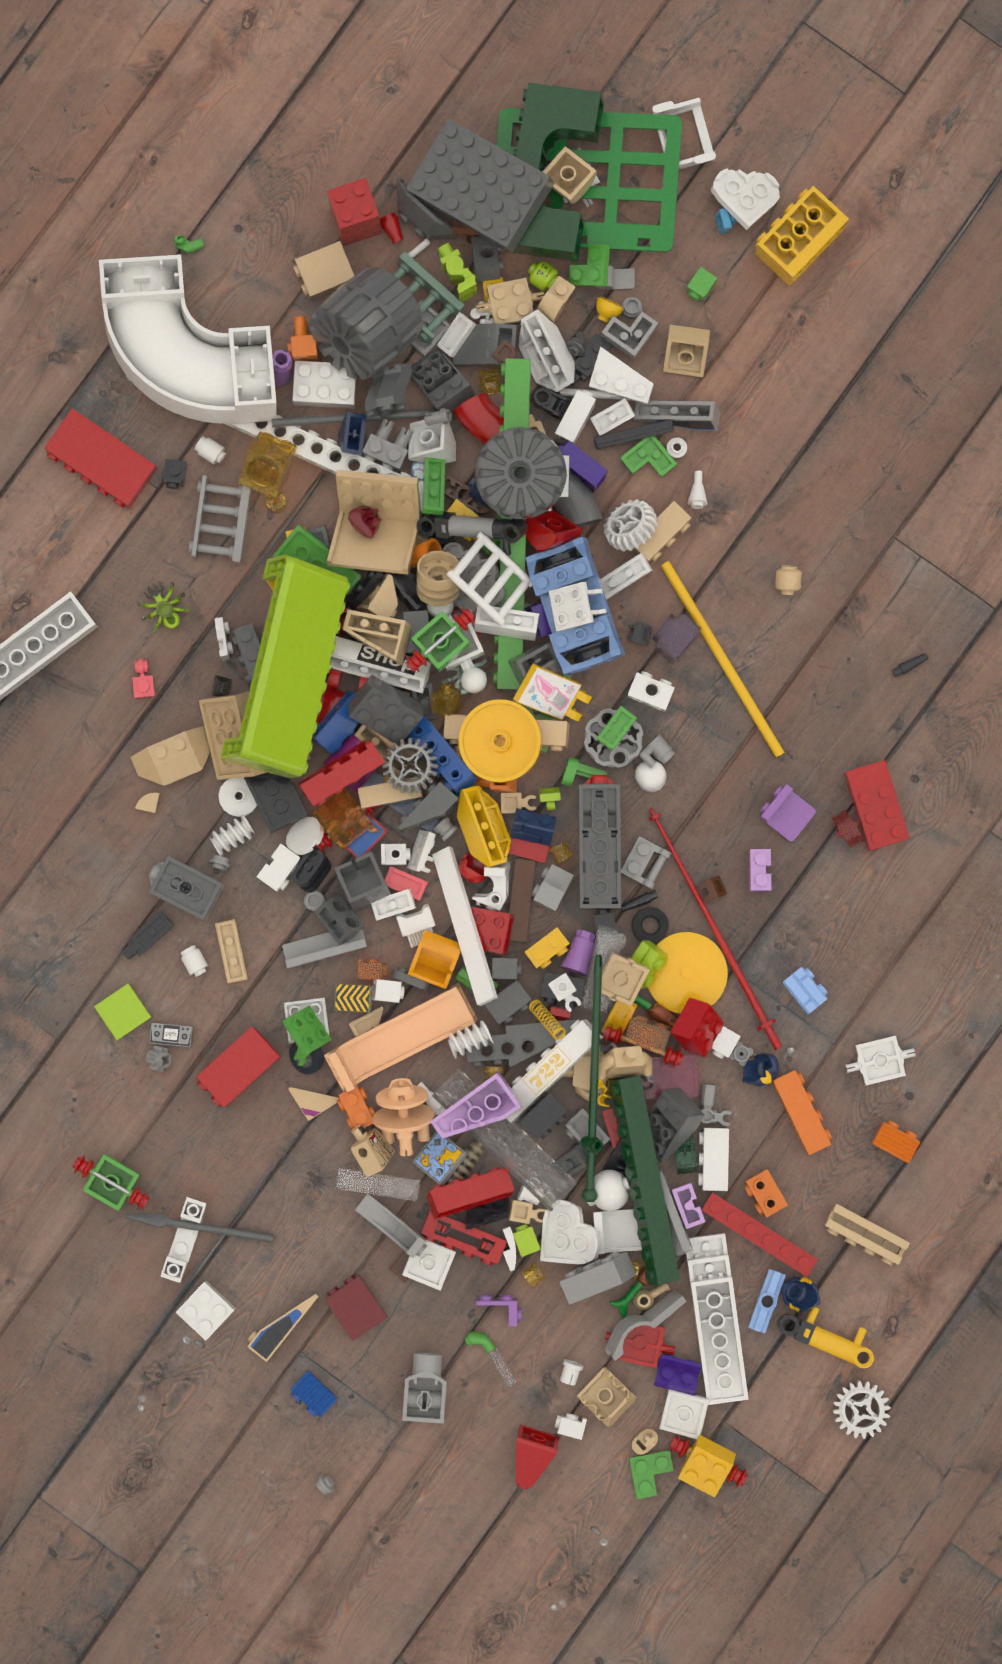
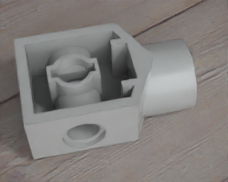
M414 1352L412 1374L405 1377L402 1421L444 1424L447 1379L441 1376L442 1354Z

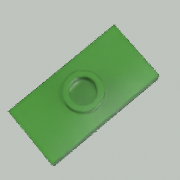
M620 706L596 739L613 751L637 717Z

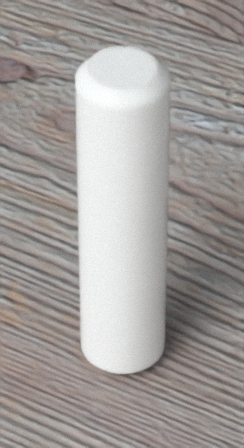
M425 239L411 250L408 255L414 258L428 247L431 242Z

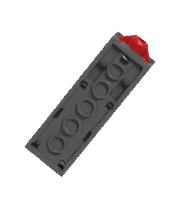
M592 775L584 784L578 786L579 910H620V784H615L606 775Z

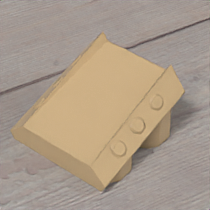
M606 1367L577 1395V1398L607 1427L612 1426L637 1398Z

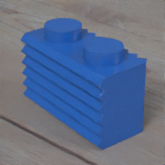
M309 1370L291 1387V1391H293L291 1393L292 1397L299 1403L303 1401L308 1406L306 1410L313 1417L318 1415L321 1418L338 1399Z

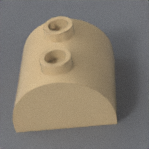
M565 146L543 173L550 176L555 182L552 189L573 204L589 189L596 177L597 171Z

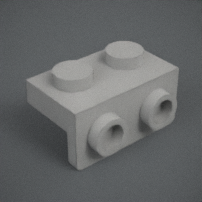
M583 1108L564 1124L567 1127L564 1130L572 1140L576 1137L579 1142L584 1136H588L589 1115ZM596 1125V1137L604 1145L610 1138ZM579 1145V1147H580V1148L586 1153V1155H587V1151H585L584 1148H582L581 1145Z

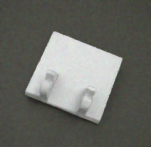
M586 582L550 590L549 595L556 631L593 623V616L607 614L606 609L590 610L588 596L602 594L603 590H588Z

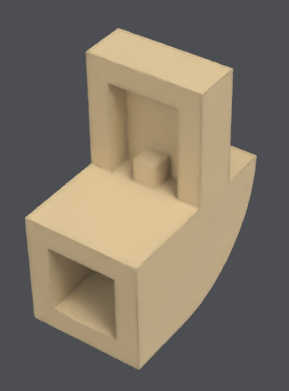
M558 276L549 291L544 295L537 310L542 312L551 322L555 323L576 287Z

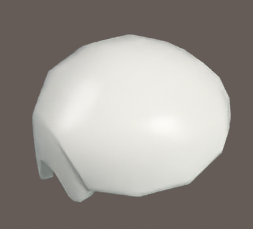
M644 761L636 767L635 779L642 790L653 793L661 790L665 785L667 774L659 761H656L657 763L652 768Z

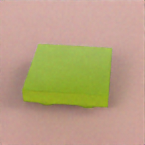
M129 983L94 1006L117 1041L152 1018Z

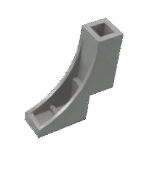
M369 1193L355 1209V1211L386 1234L412 1258L415 1255L420 1256L427 1247L424 1244L426 1239Z

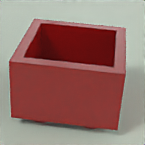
M689 997L670 1033L685 1051L705 1058L712 1049L717 1035L722 1031L724 1022L710 1004Z

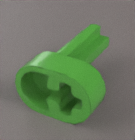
M569 757L561 784L571 787L575 775L589 779L592 775H606L607 772L581 764L578 759Z

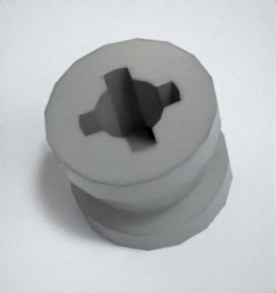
M447 816L433 831L439 833L441 839L445 842L458 830V827L453 825Z

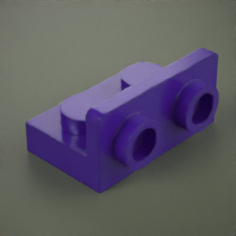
M661 1355L654 1386L695 1395L701 1364L692 1360L679 1359L672 1355Z

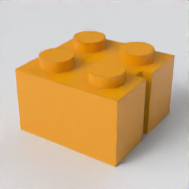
M424 930L408 975L446 989L461 952L459 943Z

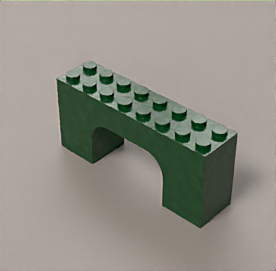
M528 83V88L523 91L525 106L524 109L520 110L519 121H522L521 129H517L516 141L519 142L518 148L513 151V156L543 172L548 151L557 141L573 139L598 143L604 109V100L601 92ZM542 204L513 253L578 262L585 224L581 212L549 208Z

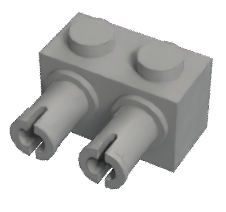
M383 418L377 434H370L362 453L363 456L367 455L381 465L382 463L393 467V470L400 473L408 457L406 446L414 432L409 429L407 431L405 427H401L395 443H390L387 439L395 423L392 421L388 423V420Z

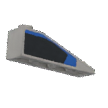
M649 401L648 405L636 402L634 413L635 421L658 423L672 420L674 427L697 431H718L720 411L717 404L711 401Z

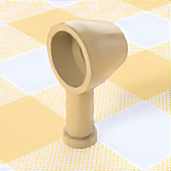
M668 1284L659 1285L651 1291L641 1289L633 1298L634 1305L640 1310H648L652 1307L654 1298L671 1289ZM642 1297H646L648 1299V1302L646 1304L640 1303V1299Z

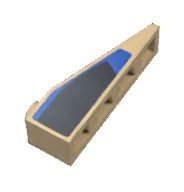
M317 1293L313 1294L264 1326L259 1332L254 1331L248 1338L250 1344L247 1347L267 1362L319 1295Z

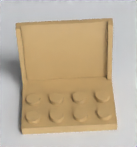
M337 470L336 484L340 512L327 558V566L408 574L418 536L417 522L422 518L418 478ZM364 505L378 509V514L382 521L376 534L371 539L363 537L351 526L348 515L354 508Z
M249 691L236 695L199 700L217 780L252 777L266 773L265 771L220 759L224 740L239 737Z

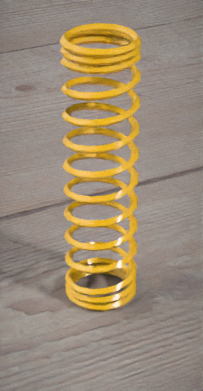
M540 1000L532 1001L529 1005V1010L555 1040L562 1039L566 1034L565 1029L547 1011V1008H545ZM540 1003L539 1006L533 1010L534 1006ZM561 1030H563V1033L561 1035L555 1036V1034H558Z

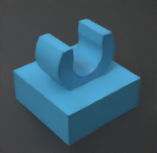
M725 208L719 209L714 215L719 234L728 233L732 225L736 224L737 220Z

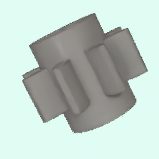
M155 1045L154 1049L148 1051L146 1062L150 1064L149 1069L163 1072L164 1068L170 1065L171 1055L167 1053L168 1048Z

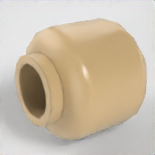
M781 565V568L776 570L775 588L781 590V594L794 595V591L801 589L802 572L797 569L798 566Z

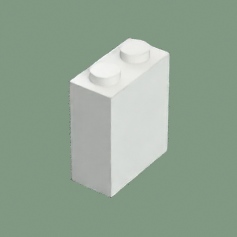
M577 390L555 432L554 441L560 444L564 443L565 445L570 441L575 445L595 407L596 399L593 398L594 395L586 390L582 392Z

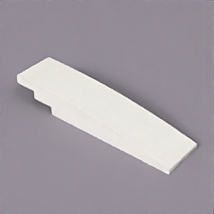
M725 1232L689 1237L693 1251L686 1253L705 1393L706 1398L710 1399L708 1405L749 1400Z

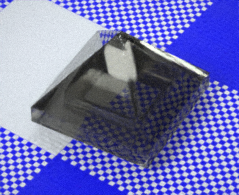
M215 675L212 685V696H228L232 679Z

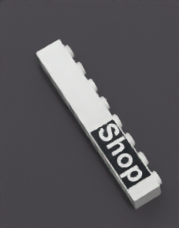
M335 637L336 648L330 658L332 669L369 678L372 674L387 684L423 693L429 678L431 662L427 661V666L421 665L419 667L420 672L417 670L412 672L405 664L408 661L406 655L401 666L363 643Z

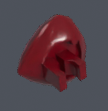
M364 505L354 508L348 515L351 526L360 535L369 539L376 534L382 521L378 514V509Z

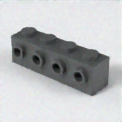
M252 623L234 629V635L231 636L235 648L239 647L241 655H238L242 667L246 666L248 674H245L248 686H251L260 648V642Z

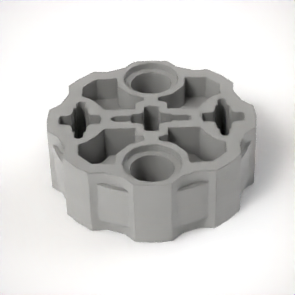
M610 708L600 711L598 715L589 720L585 728L583 744L586 753L589 754L596 765L602 768L621 769L638 757L642 749L643 730L641 725L635 721L631 727L634 731H638L636 741L632 735L628 736L627 733L620 741H629L633 746L628 743L620 745L619 742L613 751L608 748L600 755L601 748L606 746L596 739L598 736L594 732L599 735L606 726L601 719L603 715L609 714L613 717L617 710ZM591 737L595 743H599L597 745V752H595L593 747L588 746L591 743ZM615 754H623L625 761L622 764L616 763L614 761Z

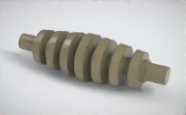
M481 1135L477 1142L473 1143L471 1141L469 1143L472 1147L470 1150L466 1147L463 1149L468 1155L444 1186L450 1185V1182L456 1179L466 1180L462 1176L463 1172L468 1176L471 1175V1172L466 1168L468 1166L472 1169L476 1167L472 1160L474 1159L479 1162L480 1158L477 1154L479 1152L483 1155L484 1151L482 1149L488 1139Z

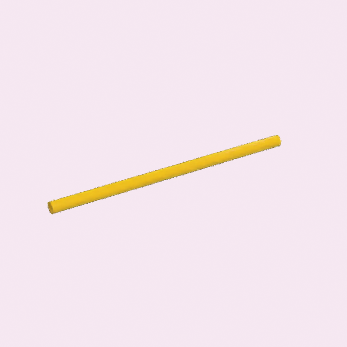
M670 561L665 562L661 565V568L776 758L785 753Z

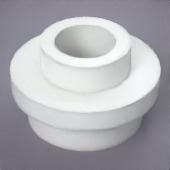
M673 438L667 444V452L673 458H680L687 451V444L681 438ZM675 444H679L681 446V449L679 451L673 449V446Z

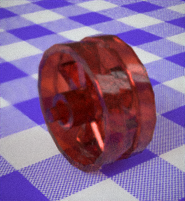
M845 809L837 816L832 817L833 822L838 828V833L835 834L836 838H844L850 848L864 840L858 830V824L861 823L860 820L856 822L854 819L852 820Z

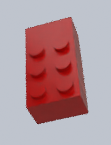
M883 760L845 772L844 777L867 851L869 852L910 839L886 761Z

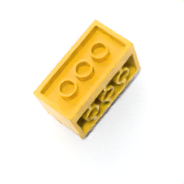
M814 186L810 190L806 188L799 195L797 203H791L784 211L783 218L780 219L778 217L771 224L769 232L762 233L755 245L756 250L754 254L789 286L846 228L849 220Z

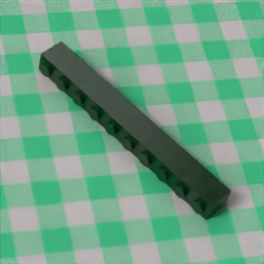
M641 1075L610 1081V1094L614 1101V1115L618 1122L617 1131L622 1143L621 1152L625 1159L626 1177L629 1179V1194L634 1205L633 1215L637 1221V1236L641 1242V1256L645 1262L646 1280L649 1286L679 1281V1271Z

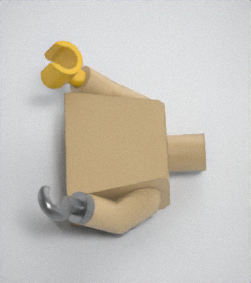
M610 1043L608 1046L599 1045V1059L605 1056L612 1046L617 1048V1045L615 1043ZM591 1050L562 1076L572 1078V1086L575 1087V1092L586 1101H589ZM599 1088L597 1104L609 1107V1105L604 1103V1100L607 1097L612 1099V1097L605 1093L603 1094Z
M641 1046L611 1049L605 1056L599 1059L598 1089L600 1088L603 1094L606 1093L607 1088L603 1082L604 1079L643 1075L646 1082L652 1083L650 1087L644 1086V1089H653L655 1083L653 1079H650L653 1077L650 1055L642 1052Z

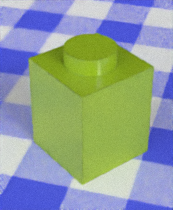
M523 1224L515 1228L516 1232H513V1236L521 1257L541 1250L532 1226L528 1227L527 1224Z

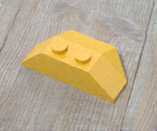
M479 785L462 789L460 791L457 818L470 854L487 867L506 863L511 839L498 803L489 794L484 792Z

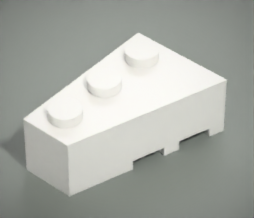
M600 347L589 388L648 405L654 384Z

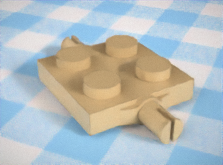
M527 278L487 285V303L476 304V308H480L476 311L477 313L489 311L492 315L493 323L509 324L519 322L533 312V302L542 300L544 296L541 295H544V292L531 294Z

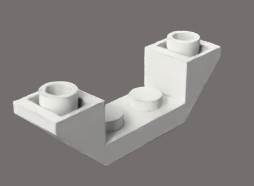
M187 1197L180 1216L181 1220L202 1223L207 1203ZM177 1229L161 1277L181 1282L199 1231Z

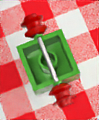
M461 608L462 614L459 616L454 614L456 623H453L442 611L411 638L412 642L421 651L420 653L413 650L411 658L406 656L408 661L405 664L412 672L415 670L420 672L419 667L421 665L427 666L425 658L441 672L471 646L468 639L460 632V628L468 630L467 625L469 623L475 624L473 620L476 617L468 608L466 610Z
M103 1154L96 1168H93V1160L87 1162L85 1155L82 1158L78 1156L72 1166L75 1169L74 1173L81 1172L82 1178L91 1175L83 1189L84 1192L117 1211L123 1208L128 1197H130L129 1205L135 1203L138 1205L137 1210L140 1207L143 1209L146 1207L150 1200L147 1196L149 1192L141 1193V1187L133 1191L142 1175L141 1173L108 1154Z

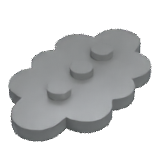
M450 542L443 547L442 551L454 555L460 562L469 549L466 550L459 543ZM478 552L460 574V577L469 584L487 559H483L482 555ZM496 563L475 588V591L482 598H484L498 579L499 568ZM504 586L489 605L494 607L501 605L506 595ZM460 589L457 599L453 601L454 607L459 606L460 609L463 608L464 610L468 608L473 614H476L478 605Z

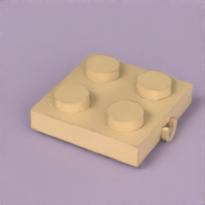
M611 952L602 970L601 993L607 995L612 1001L618 1000L632 1006L650 969L629 957L625 958Z

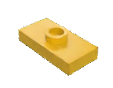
M616 1000L601 1032L604 1033L606 1026L610 1027L611 1023L613 1024V1029L617 1030L621 1027L624 1032L637 1004L633 1003L630 1006Z

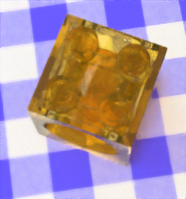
M260 431L247 451L238 483L277 498L288 480L298 446L288 440H282L270 433ZM263 459L268 460V461L271 462L275 467H272V466L266 464V463L263 461Z

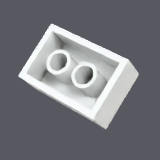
M295 361L294 406L355 409L357 376L355 379L347 376L345 368L342 367L338 371L331 363Z

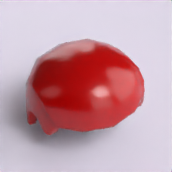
M466 853L459 863V871L466 881L475 884L483 882L487 877L484 876V867L486 865L470 853Z

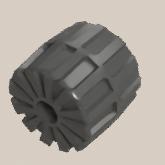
M379 267L365 268L338 287L312 313L310 318L312 326L310 330L313 339L321 341L317 347L324 357L330 355L333 358L331 365L340 371L343 367L346 369L348 377L355 379L359 375L361 380H366L397 358L419 336L423 329L422 312L412 292L399 278Z
M514 427L495 434L482 448L476 461L475 480L482 499L494 511L509 518L527 519L545 513L558 501L566 483V464L560 448L546 434L532 428ZM518 467L526 469V476L522 479H518L515 476V470Z

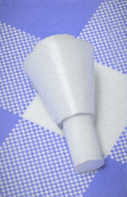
M702 471L694 472V484L687 502L693 509H702L703 506L708 504L702 484Z
M422 1082L417 1085L427 1090L428 1098L426 1103L434 1110L435 1116L448 1109L446 1107L448 1105L447 1101L430 1091Z

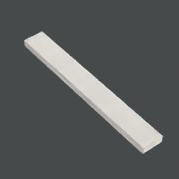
M448 846L432 854L475 1000L477 1005L481 1006L498 997L453 848Z

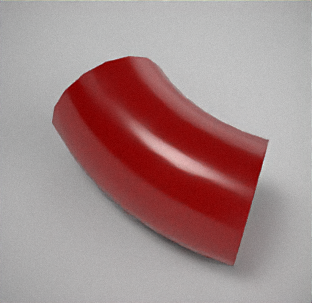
M481 393L468 399L453 411L464 428L483 444H486L495 434L500 433V425H504V417H500V408L493 403L487 393Z

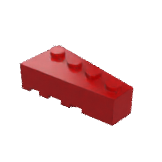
M365 739L297 784L312 806H320L328 800L327 797L332 794H339L345 789V786L357 782L362 776L374 771L385 762L370 740Z

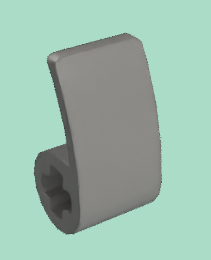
M609 266L607 286H595V288L611 290L633 289L635 286V269H614V267Z

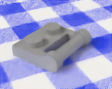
M639 836L621 869V873L653 889L655 879L666 859H669L672 853ZM656 852L659 856L647 879H645L641 875L653 853Z

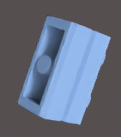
M800 967L781 983L806 1014H810L828 999L825 996L828 992L821 984L816 985L812 980L815 976L808 968Z

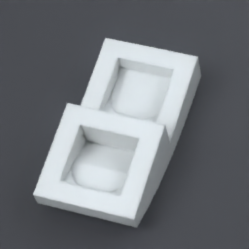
M508 1226L502 1230L510 1248L504 1250L503 1254L510 1271H513L516 1264V1247L511 1227Z

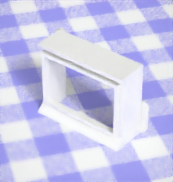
M700 98L678 104L668 101L653 106V114L677 115L691 110L693 112L704 154L680 161L679 170L715 161L716 154L712 149L701 109ZM657 130L662 151L665 153V131Z

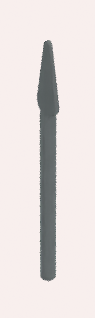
M124 1214L125 1218L157 1228L169 1226L271 1243L274 1234L166 1218L163 1214Z

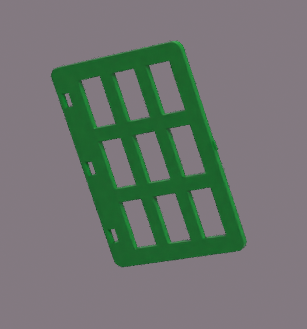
M504 108L499 113L497 146L513 155L514 149L518 148L512 147L513 124H522V121H519L521 109ZM603 112L601 128H611L610 151L569 149L586 163L608 164L607 187L590 186L580 198L606 200L604 223L585 222L583 236L587 237V243H581V248L588 249V244L610 245V250L669 252L674 244L682 120L677 115ZM624 129L667 131L665 153L622 151ZM568 139L557 141L554 144V148L549 149L546 161L552 162L563 148L567 147ZM621 165L663 166V188L620 187ZM551 189L547 197H550V208L562 210L563 197ZM618 201L661 202L660 225L617 223ZM638 239L650 240V246L638 245Z

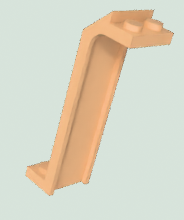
M458 982L452 985L449 990L344 1042L325 1054L324 1057L342 1091L346 1090L349 1092L355 1089L357 1084L364 1079L449 1037V1033L455 1034L457 1030L461 1031L464 1027L471 1026L476 1023L478 1018Z

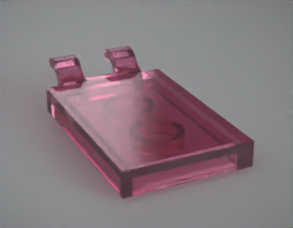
M697 1055L683 1056L680 1066L676 1065L675 1068H673V1063L670 1062L665 1065L664 1057H651L653 1077L650 1079H653L655 1086L651 1090H645L644 1086L650 1087L652 1083L646 1082L643 1075L641 1076L645 1099L659 1098L664 1089L681 1088L688 1097L699 1096Z

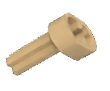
M651 1428L643 1429L633 1438L631 1443L632 1449L640 1455L647 1453L656 1445L658 1435ZM637 1440H640L646 1447L644 1450L636 1443Z

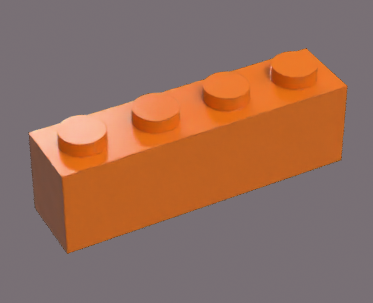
M792 1070L774 1079L772 1083L807 1155L830 1146L829 1140L832 1139L828 1128L824 1129L821 1124L823 1118L818 1109L814 1110L812 1106L814 1099L810 1091L806 1092L802 1085L805 1083L802 1074Z

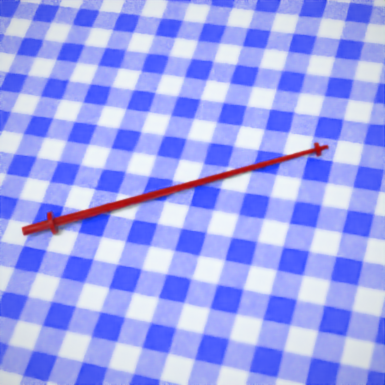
M650 808L649 811L652 815L649 818L650 822L654 820L761 1023L757 1030L760 1031L764 1028L774 1049L781 1048L782 1045L771 1026L776 1020L772 1019L769 1021L663 829L658 819L661 817L660 813L655 814L654 810Z

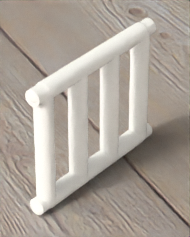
M479 532L476 536L478 538L454 570L451 569L446 575L495 622L503 625L505 622L504 617L527 587L533 585L530 577L486 535ZM485 545L492 554L469 584H467L460 577V574L482 546ZM499 559L507 568L484 598H482L475 591V588ZM514 573L522 582L497 612L489 603Z

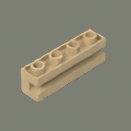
M834 1203L823 1224L828 1227L827 1232L836 1237L838 1234L845 1236L844 1241L853 1246H856L857 1243L864 1246L863 1251L872 1256L875 1253L881 1255V1261L891 1266L893 1263L899 1265L904 1251L907 1250L910 1244L906 1240Z

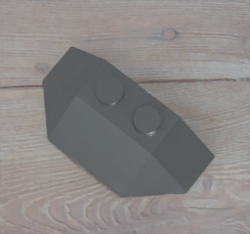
M399 176L397 179L398 217L405 224L409 222L414 227L413 231L420 238L424 236L428 240L457 239L459 234H452L453 226L433 207L407 191L406 187L408 184Z

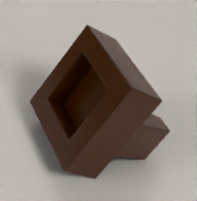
M719 875L704 881L699 886L700 890L707 888L709 892L704 897L705 901L714 900L727 894Z

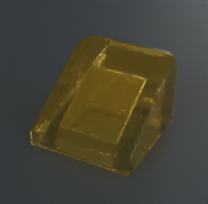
M498 369L478 371L482 393L492 394L501 392Z

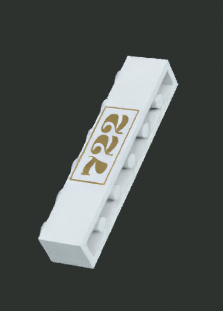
M587 1019L577 1020L570 1027L572 1030L562 1039L556 1040L555 1043L557 1045L552 1050L550 1048L545 1050L541 1054L542 1059L538 1063L533 1062L526 1069L528 1073L524 1077L519 1076L511 1083L513 1086L512 1090L522 1107L507 1117L510 1123L515 1122L591 1050L592 1025Z

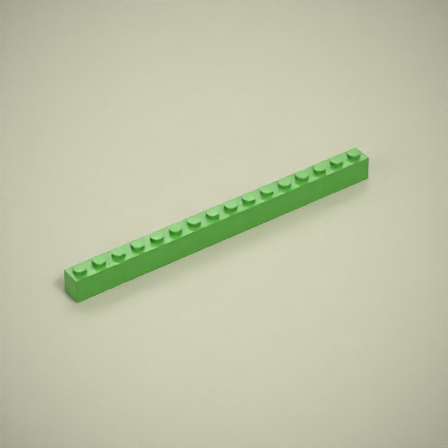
M506 358L505 363L501 364V376H505V384H501V396H505L504 405H500V417H504V425H500V432L514 427L529 428L531 359ZM518 467L515 470L516 478H524L526 476V469ZM498 513V519H513ZM526 534L517 542L510 543L511 554L508 556L524 572L526 569ZM497 539V541H501V550L503 551L502 540ZM500 561L498 578L507 568L502 561ZM514 573L503 585L506 595L504 601L499 605L500 608H502L522 582ZM525 591L511 609L524 611ZM495 635V644H498V652H494V664H498V672H494L493 684L497 685V689L518 690L520 685L508 661L523 653L524 639Z

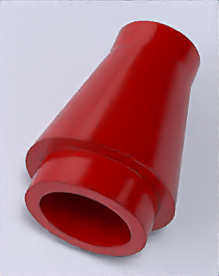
M394 212L380 218V225L393 244L404 239L399 218Z

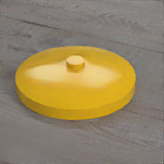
M491 700L480 704L467 715L459 733V750L463 761L474 774L491 782H509L522 777L534 766L541 750V731L536 719L526 708L509 700Z
M681 932L664 938L656 945L667 954V957L664 959L666 961L664 967L656 971L653 976L655 978L654 982L648 987L649 992L657 1003L671 1012L680 1014L689 997L708 1003L711 1006L721 997L726 987L728 970L724 955L713 941L697 933Z

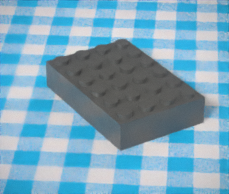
M448 118L406 187V190L419 200L513 253L555 182L547 174Z

